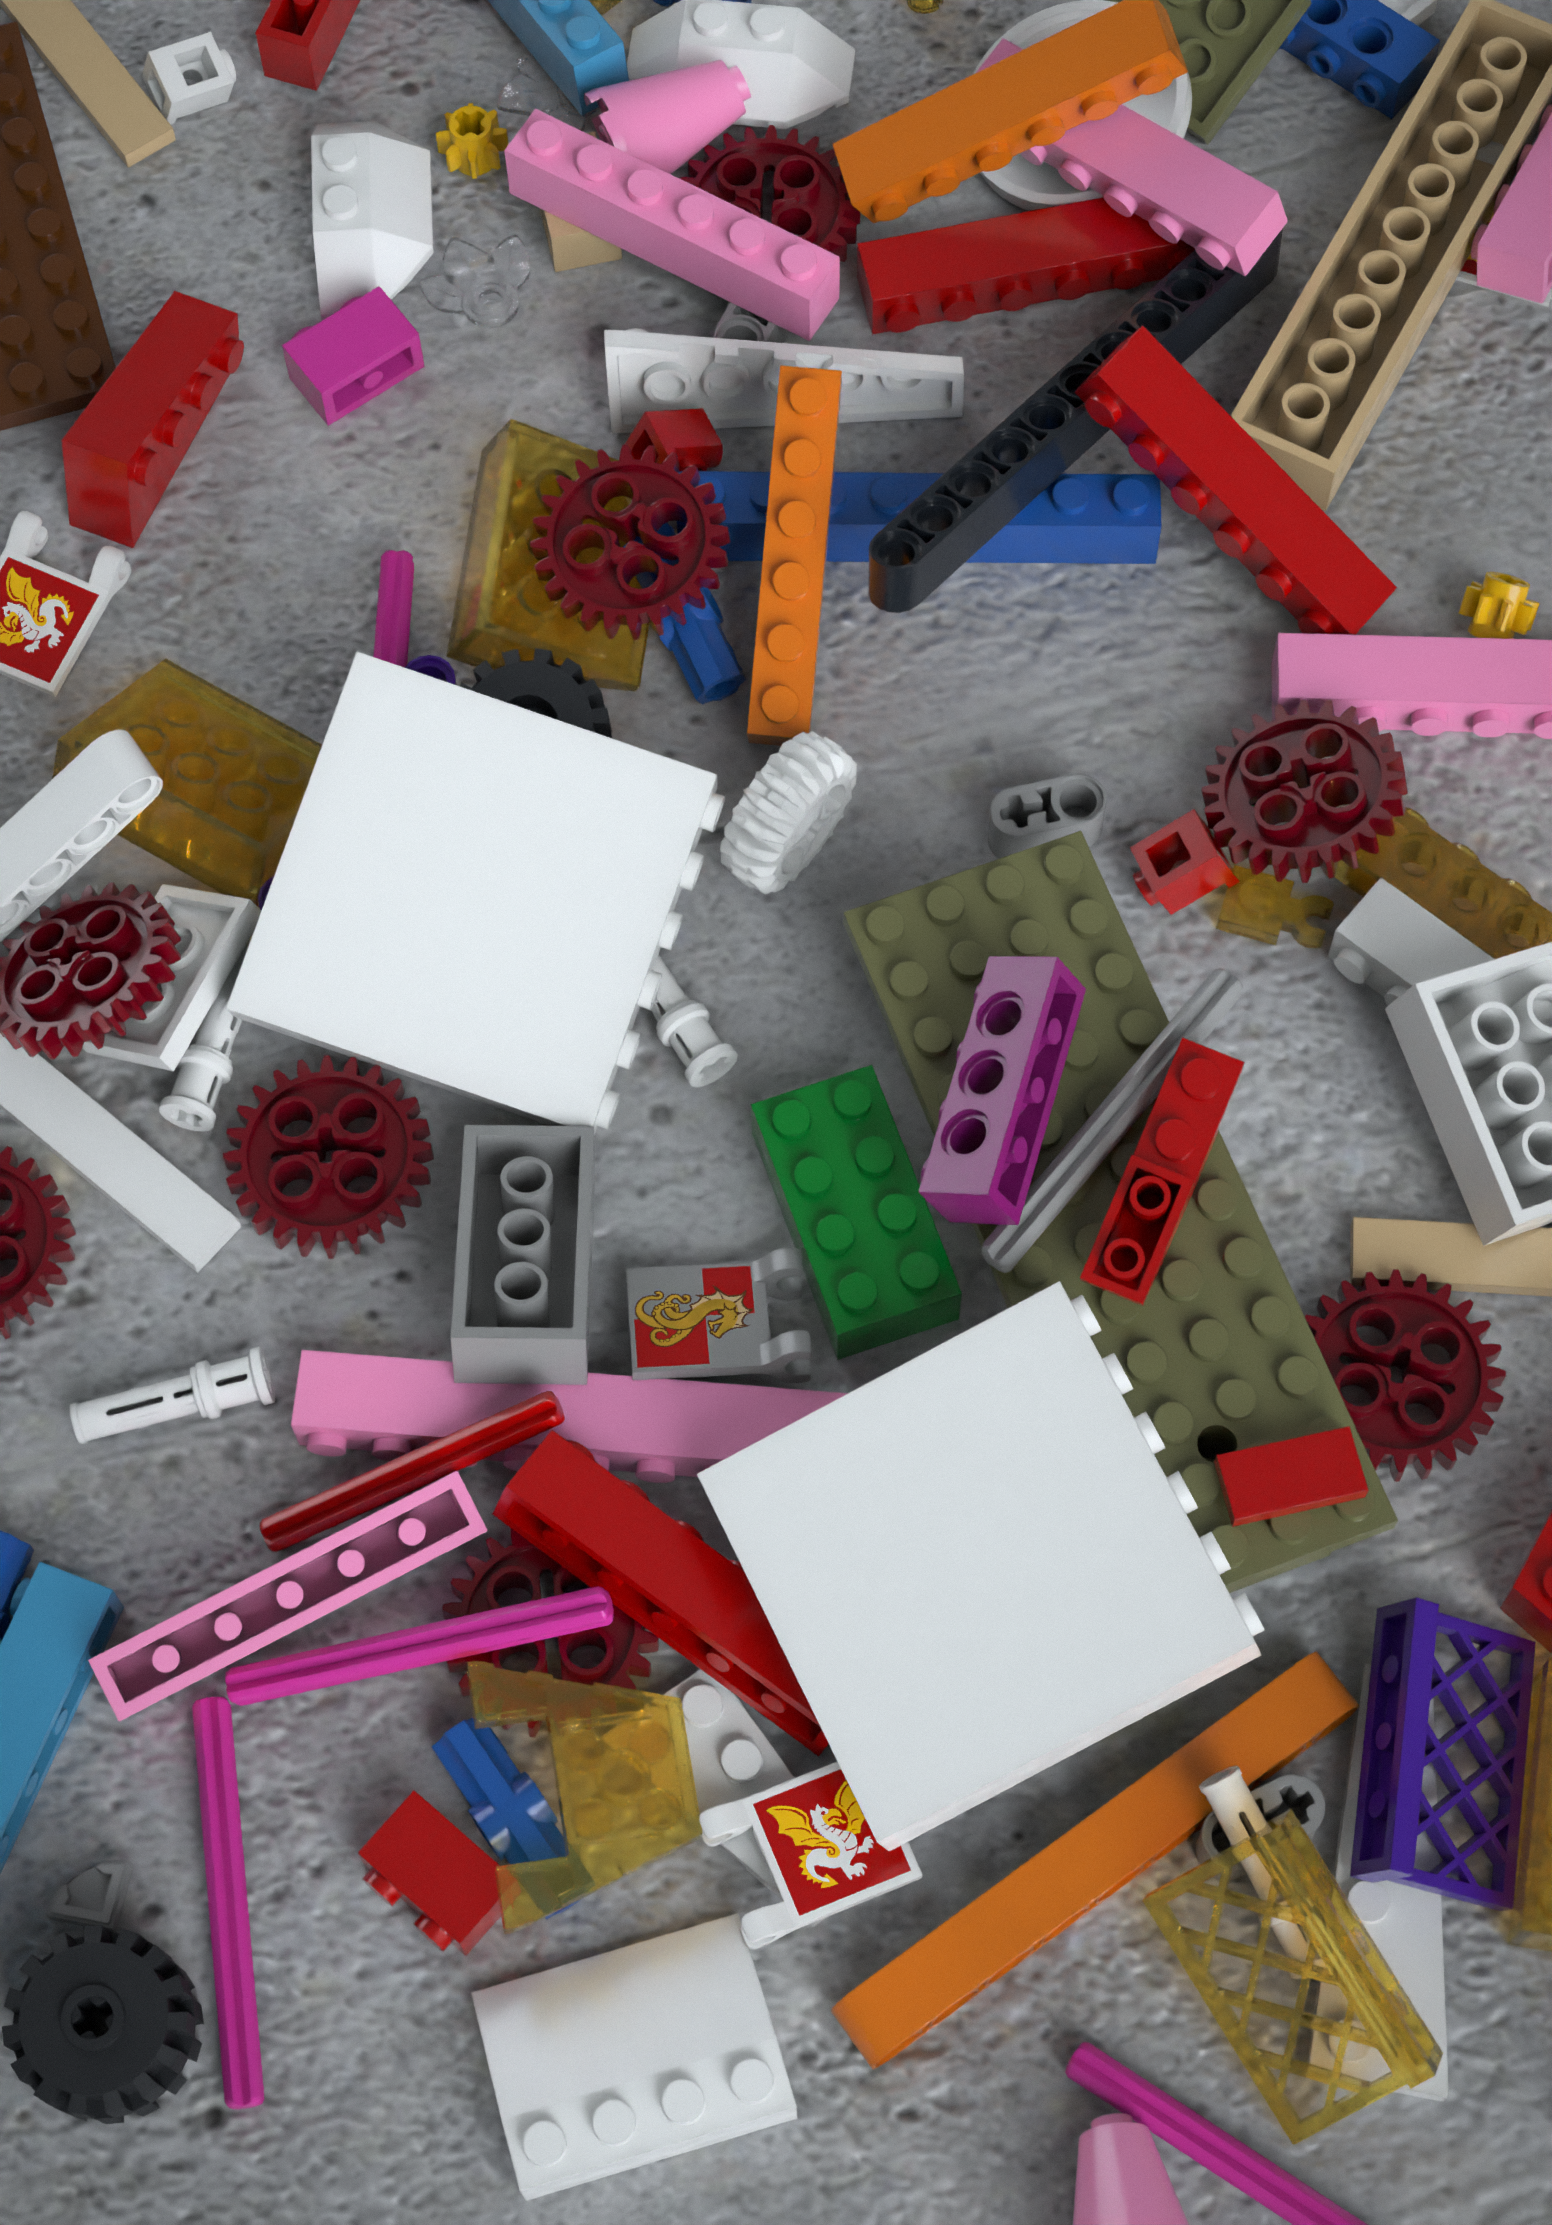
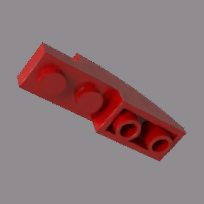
M1182 1037L1133 1155L1131 1154L1084 1266L1080 1281L1143 1306L1207 1161L1245 1062Z

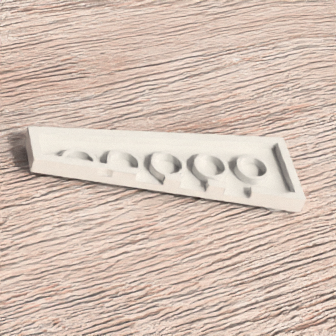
M638 328L626 331L604 330L611 433H632L645 411L698 408L704 409L714 429L775 426L780 365L842 371L838 423L963 417L964 369L962 357L648 333Z
M1365 1664L1361 1671L1357 1699L1360 1707L1355 1714L1326 1927L1331 1937L1340 1938L1346 1948V1952L1336 1962L1319 1972L1305 2075L1443 2102L1448 2095V2061L1441 1895L1388 1880L1372 1883L1350 1877L1371 1665ZM1431 1699L1428 1723L1435 1733L1434 1701ZM1430 1762L1423 1769L1422 1792L1432 1807L1437 1803L1436 1770ZM1424 1830L1417 1836L1414 1868L1430 1872L1440 1863V1856Z

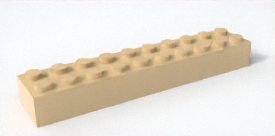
M1470 0L1231 414V417L1324 511L1327 510L1469 257L1478 228L1481 224L1487 225L1494 212L1495 202L1501 187L1505 183L1509 184L1516 173L1518 160L1524 146L1527 143L1532 144L1539 132L1543 113L1546 107L1552 104V24L1495 0ZM1492 141L1504 146L1495 165L1476 159L1478 150Z

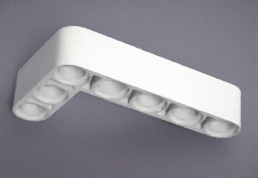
M126 730L110 731L94 740L0 828V942L159 795L163 787V780Z

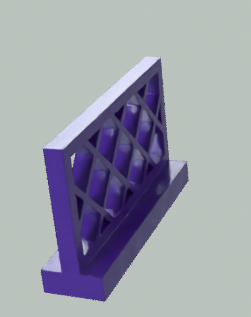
M1418 1597L1377 1608L1350 1877L1372 1883L1388 1880L1497 1911L1513 1910L1536 1642L1438 1612L1439 1604ZM1436 1632L1448 1636L1461 1658L1457 1664L1445 1673L1434 1656ZM1473 1643L1478 1644L1479 1646L1475 1648ZM1493 1650L1511 1654L1509 1683L1501 1689L1482 1660ZM1466 1671H1469L1486 1700L1470 1714L1451 1685ZM1436 1695L1455 1724L1451 1730L1439 1739L1428 1723L1430 1700ZM1492 1712L1505 1731L1503 1749L1496 1755L1492 1753L1476 1726ZM1461 1737L1480 1766L1479 1769L1464 1781L1445 1752L1446 1749ZM1430 1762L1449 1791L1445 1797L1432 1807L1422 1792L1423 1769ZM1486 1779H1488L1499 1797L1498 1815L1489 1823L1470 1793ZM1454 1805L1458 1806L1474 1833L1459 1848L1455 1847L1439 1820ZM1424 1830L1443 1860L1430 1872L1414 1868L1417 1836ZM1481 1846L1493 1865L1491 1889L1479 1886L1464 1862ZM1451 1873L1454 1879L1445 1876Z

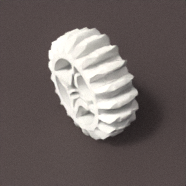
M813 731L809 733L802 732L794 736L792 740L784 742L778 753L769 756L767 764L761 771H756L755 778L750 786L743 790L744 795L739 804L732 809L733 816L731 821L724 827L725 837L720 845L721 863L731 871V874L737 880L751 889L756 888L765 895L784 889L788 881H795L799 872L809 865L814 856L822 849L826 840L833 835V830L838 821L844 817L843 811L852 799V789L856 785L857 763L842 749V746L826 736L824 738Z

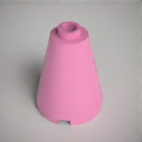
M722 60L594 88L584 93L586 106L597 101L601 114L592 118V122L601 141L669 174L675 172L746 113L743 101L751 98L748 85L738 66L735 65L728 69Z
M1114 2113L1100 2116L1091 2122V2129L1085 2131L1079 2137L1073 2225H1189L1149 2128L1144 2124L1133 2122L1131 2115Z

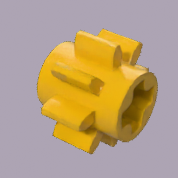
M468 103V106L461 107L453 113L446 112L444 114L446 130L436 132L438 153L446 155L449 172L458 169L461 173L476 179L477 176L489 172L492 168L496 170L501 168L499 151H504L509 143L507 129L499 128L496 110L487 112L481 107L474 106L473 103Z
M1490 571L1486 572L1483 584L1472 581L1471 586L1467 585L1458 613L1472 617L1468 632L1477 638L1513 639L1515 632L1526 635L1528 630L1531 631L1540 603L1526 599L1530 588L1528 582L1512 575Z

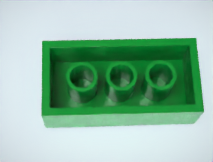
M873 1065L751 1104L753 1138L794 1247L801 1249L803 1271L837 1360L958 1320L960 1317L962 1292L926 1200L918 1192L920 1185Z

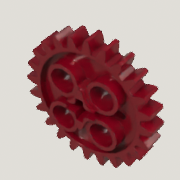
M769 125L765 138H757L749 126L745 127V141L737 142L731 135L725 133L723 134V150L719 151L713 146L706 145L703 148L704 162L693 159L688 161V177H679V179L761 219L763 217L764 173L766 171H773L774 201L772 203V224L794 235H801L798 237L839 256L841 262L847 260V244H856L857 225L860 224L861 212L851 204L834 149L820 154V140L817 136L802 145L798 143V129L793 128L785 139L777 138V131L774 125Z
M628 444L622 445L619 460L611 462L603 449H599L597 452V467L590 469L583 461L578 459L575 461V466L579 478L574 482L561 475L555 478L562 494L561 497L543 495L541 497L544 509L550 516L533 517L532 521L536 533L543 536L530 541L534 557L542 559L534 565L540 581L550 580L544 587L550 602L563 598L560 608L566 619L575 616L582 610L580 620L584 631H591L602 620L608 639L615 637L620 625H628L633 640H639L642 624L646 623L651 624L658 636L664 635L663 618L671 615L681 625L686 624L683 606L689 603L703 610L706 604L700 588L705 587L718 590L720 587L718 575L711 568L728 567L729 563L726 551L719 548L730 543L728 527L719 525L726 520L723 503H712L716 498V494L711 482L698 486L700 475L698 467L695 465L686 468L679 474L680 464L678 456L674 452L668 455L662 464L657 463L654 447L651 445L647 446L640 460L633 459ZM624 496L632 499L628 507L621 511L612 512L604 509L607 502L615 497ZM586 519H592L598 522L601 525V527L592 524H583V521ZM669 521H680L686 524L682 532L675 536L666 537L657 533L659 528ZM636 536L641 538L642 544L634 541ZM619 540L627 543L625 548L620 546ZM595 547L604 551L602 556L593 563L583 564L575 561L579 553L587 548ZM661 558L679 560V562L672 566L663 562ZM650 572L658 576L657 580L647 588L637 589L629 585L632 578L639 573Z
M1301 700L1297 714L1288 715L1283 706L1278 704L1275 705V720L1267 722L1255 713L1251 716L1254 727L1252 732L1247 733L1241 729L1233 728L1231 734L1234 748L1222 745L1216 746L1215 752L1218 764L1206 766L1205 772L1208 785L1203 786L1201 792L1205 804L1204 812L1208 827L1213 829L1217 846L1219 848H1229L1231 860L1234 864L1248 858L1251 872L1255 876L1264 871L1268 865H1272L1276 882H1282L1290 869H1298L1302 883H1308L1312 868L1321 867L1324 874L1331 879L1334 878L1335 862L1342 860L1353 869L1359 867L1356 851L1359 849L1377 855L1380 851L1376 834L1394 836L1393 817L1404 816L1405 808L1402 796L1408 794L1401 751H1395L1393 737L1390 732L1379 735L1377 719L1372 717L1359 724L1357 710L1353 706L1348 708L1340 717H1337L1334 714L1333 703L1329 700L1324 703L1319 713H1310L1307 700ZM1340 805H1347V806H1345V807L1336 808V807H1338V806H1340ZM1282 822H1288V823L1283 824V825H1276V824H1279V823H1282Z
M109 882L99 896L91 885L85 887L80 900L73 901L68 893L62 894L60 908L52 911L45 905L39 907L41 920L36 924L23 921L19 926L24 935L20 939H5L2 943L9 954L8 956L0 957V1033L15 1050L23 1047L29 1057H34L43 1050L50 1060H55L64 1046L73 1057H78L84 1042L90 1040L99 1050L103 1048L105 1034L111 1030L121 1037L126 1035L124 1022L130 1017L143 1021L147 1018L141 1006L146 1001L158 1002L163 1000L164 996L157 988V985L174 981L176 976L168 965L181 960V955L175 947L181 941V937L173 927L175 923L161 902L157 903L149 891L140 894L133 884H129L120 892L114 882Z
M324 1055L320 1072L311 1073L303 1059L298 1060V1077L289 1080L278 1069L273 1071L277 1088L270 1092L263 1087L255 1085L252 1090L258 1103L257 1108L238 1105L236 1108L239 1119L246 1128H227L226 1131L230 1144L237 1148L223 1153V1160L227 1169L235 1172L228 1176L226 1181L231 1194H242L236 1200L241 1216L255 1213L251 1222L258 1235H262L274 1227L273 1239L276 1247L279 1249L284 1248L293 1237H296L302 1257L309 1255L315 1242L323 1243L328 1259H334L338 1242L347 1241L355 1255L361 1254L360 1236L367 1233L379 1244L385 1243L381 1225L388 1221L397 1227L404 1228L406 1222L400 1206L406 1205L420 1208L422 1205L420 1194L412 1185L422 1186L431 1183L429 1169L421 1164L434 1160L431 1143L422 1141L430 1136L431 1133L427 1119H415L421 1112L417 1098L410 1097L402 1100L405 1092L402 1081L399 1078L383 1086L384 1077L379 1065L373 1066L364 1077L360 1076L355 1057H350L343 1071H335L330 1056ZM367 1117L376 1121L372 1128L363 1133H350L346 1130L349 1123L357 1118ZM303 1120L312 1123L308 1131L302 1135L292 1137L282 1134L285 1127L294 1121ZM336 1150L332 1154L331 1162L322 1163L325 1161L326 1151ZM381 1150L386 1152L381 1158L374 1157ZM277 1155L284 1156L276 1163L272 1161V1159ZM368 1176L376 1179L374 1186L366 1192L358 1194L346 1190L348 1184L357 1177ZM304 1179L312 1182L308 1191L302 1195L292 1197L282 1194L285 1186L294 1180Z
M9 1146L0 1153V1200L12 1201L8 1211L0 1216V1261L16 1259L18 1264L13 1272L0 1278V1334L5 1339L11 1338L10 1319L17 1316L29 1326L35 1323L33 1315L28 1308L33 1302L47 1307L53 1306L54 1302L45 1288L48 1283L54 1285L67 1284V1277L56 1263L75 1260V1253L70 1244L63 1242V1240L76 1235V1229L71 1220L62 1218L70 1211V1207L64 1195H54L58 1187L50 1174L39 1177L40 1169L36 1161L31 1157L18 1166V1158L13 1148ZM23 1231L26 1232V1235L22 1239H13L16 1238Z
M1393 1269L1387 1286L1382 1287L1371 1271L1366 1272L1361 1292H1358L1353 1285L1344 1280L1340 1283L1337 1291L1339 1303L1323 1294L1316 1306L1321 1318L1308 1314L1305 1315V1319L1375 1471H1377L1380 1463L1389 1464L1394 1482H1400L1407 1464H1412L1416 1473L1423 1480L1428 1478L1432 1470V1458H1435L1442 1467L1449 1471L1457 1461L1455 1448L1469 1456L1473 1454L1478 1445L1474 1433L1487 1436L1494 1424L1493 1419L1485 1412H1498L1504 1397L1491 1389L1501 1386L1506 1377L1505 1370L1487 1366L1497 1360L1502 1351L1500 1344L1481 1343V1340L1485 1337L1491 1326L1489 1320L1472 1324L1467 1320L1474 1302L1469 1299L1453 1307L1448 1303L1452 1285L1445 1284L1433 1295L1427 1292V1277L1423 1273L1417 1277L1412 1288L1404 1287L1399 1269ZM1363 1326L1376 1327L1386 1335L1388 1343L1381 1346H1371L1362 1341L1356 1330ZM1427 1344H1437L1449 1353L1452 1362L1435 1364L1423 1355L1420 1347ZM1347 1356L1353 1363L1345 1365L1340 1362L1339 1358ZM1391 1366L1402 1369V1383H1395L1390 1380ZM1445 1384L1451 1386L1453 1393L1447 1394L1440 1386ZM1348 1385L1362 1387L1370 1394L1372 1403L1366 1406L1350 1404L1342 1396L1340 1389ZM1413 1403L1423 1404L1432 1410L1437 1421L1430 1425L1418 1424L1407 1415L1405 1406Z
M511 1529L512 1545L506 1548L491 1537L486 1539L490 1557L487 1562L470 1555L466 1557L467 1570L473 1579L470 1581L462 1578H452L450 1582L452 1593L462 1602L443 1604V1617L445 1620L502 1608L497 1603V1600L504 1591L511 1588H522L532 1595L530 1601L542 1599L540 1576L543 1572H550L553 1575L554 1596L564 1594L567 1587L581 1580ZM613 1604L614 1619L611 1624L558 1636L562 1680L559 1684L555 1685L549 1682L545 1639L446 1662L449 1673L468 1671L458 1683L463 1697L482 1690L477 1702L478 1713L482 1716L490 1713L499 1705L502 1707L501 1724L503 1729L508 1730L518 1717L522 1716L527 1720L529 1737H536L543 1721H552L557 1737L564 1738L567 1719L576 1717L580 1726L586 1732H589L592 1726L590 1711L598 1708L604 1715L614 1719L616 1717V1707L613 1696L616 1693L632 1701L636 1699L637 1689L629 1676L650 1677L652 1673L651 1663L639 1653L657 1652L659 1650V1638L653 1633L645 1631V1627ZM584 1645H594L606 1654L600 1664L589 1669L574 1665L569 1658L573 1651ZM517 1652H528L538 1660L537 1665L532 1671L521 1676L506 1672L502 1665L506 1658Z

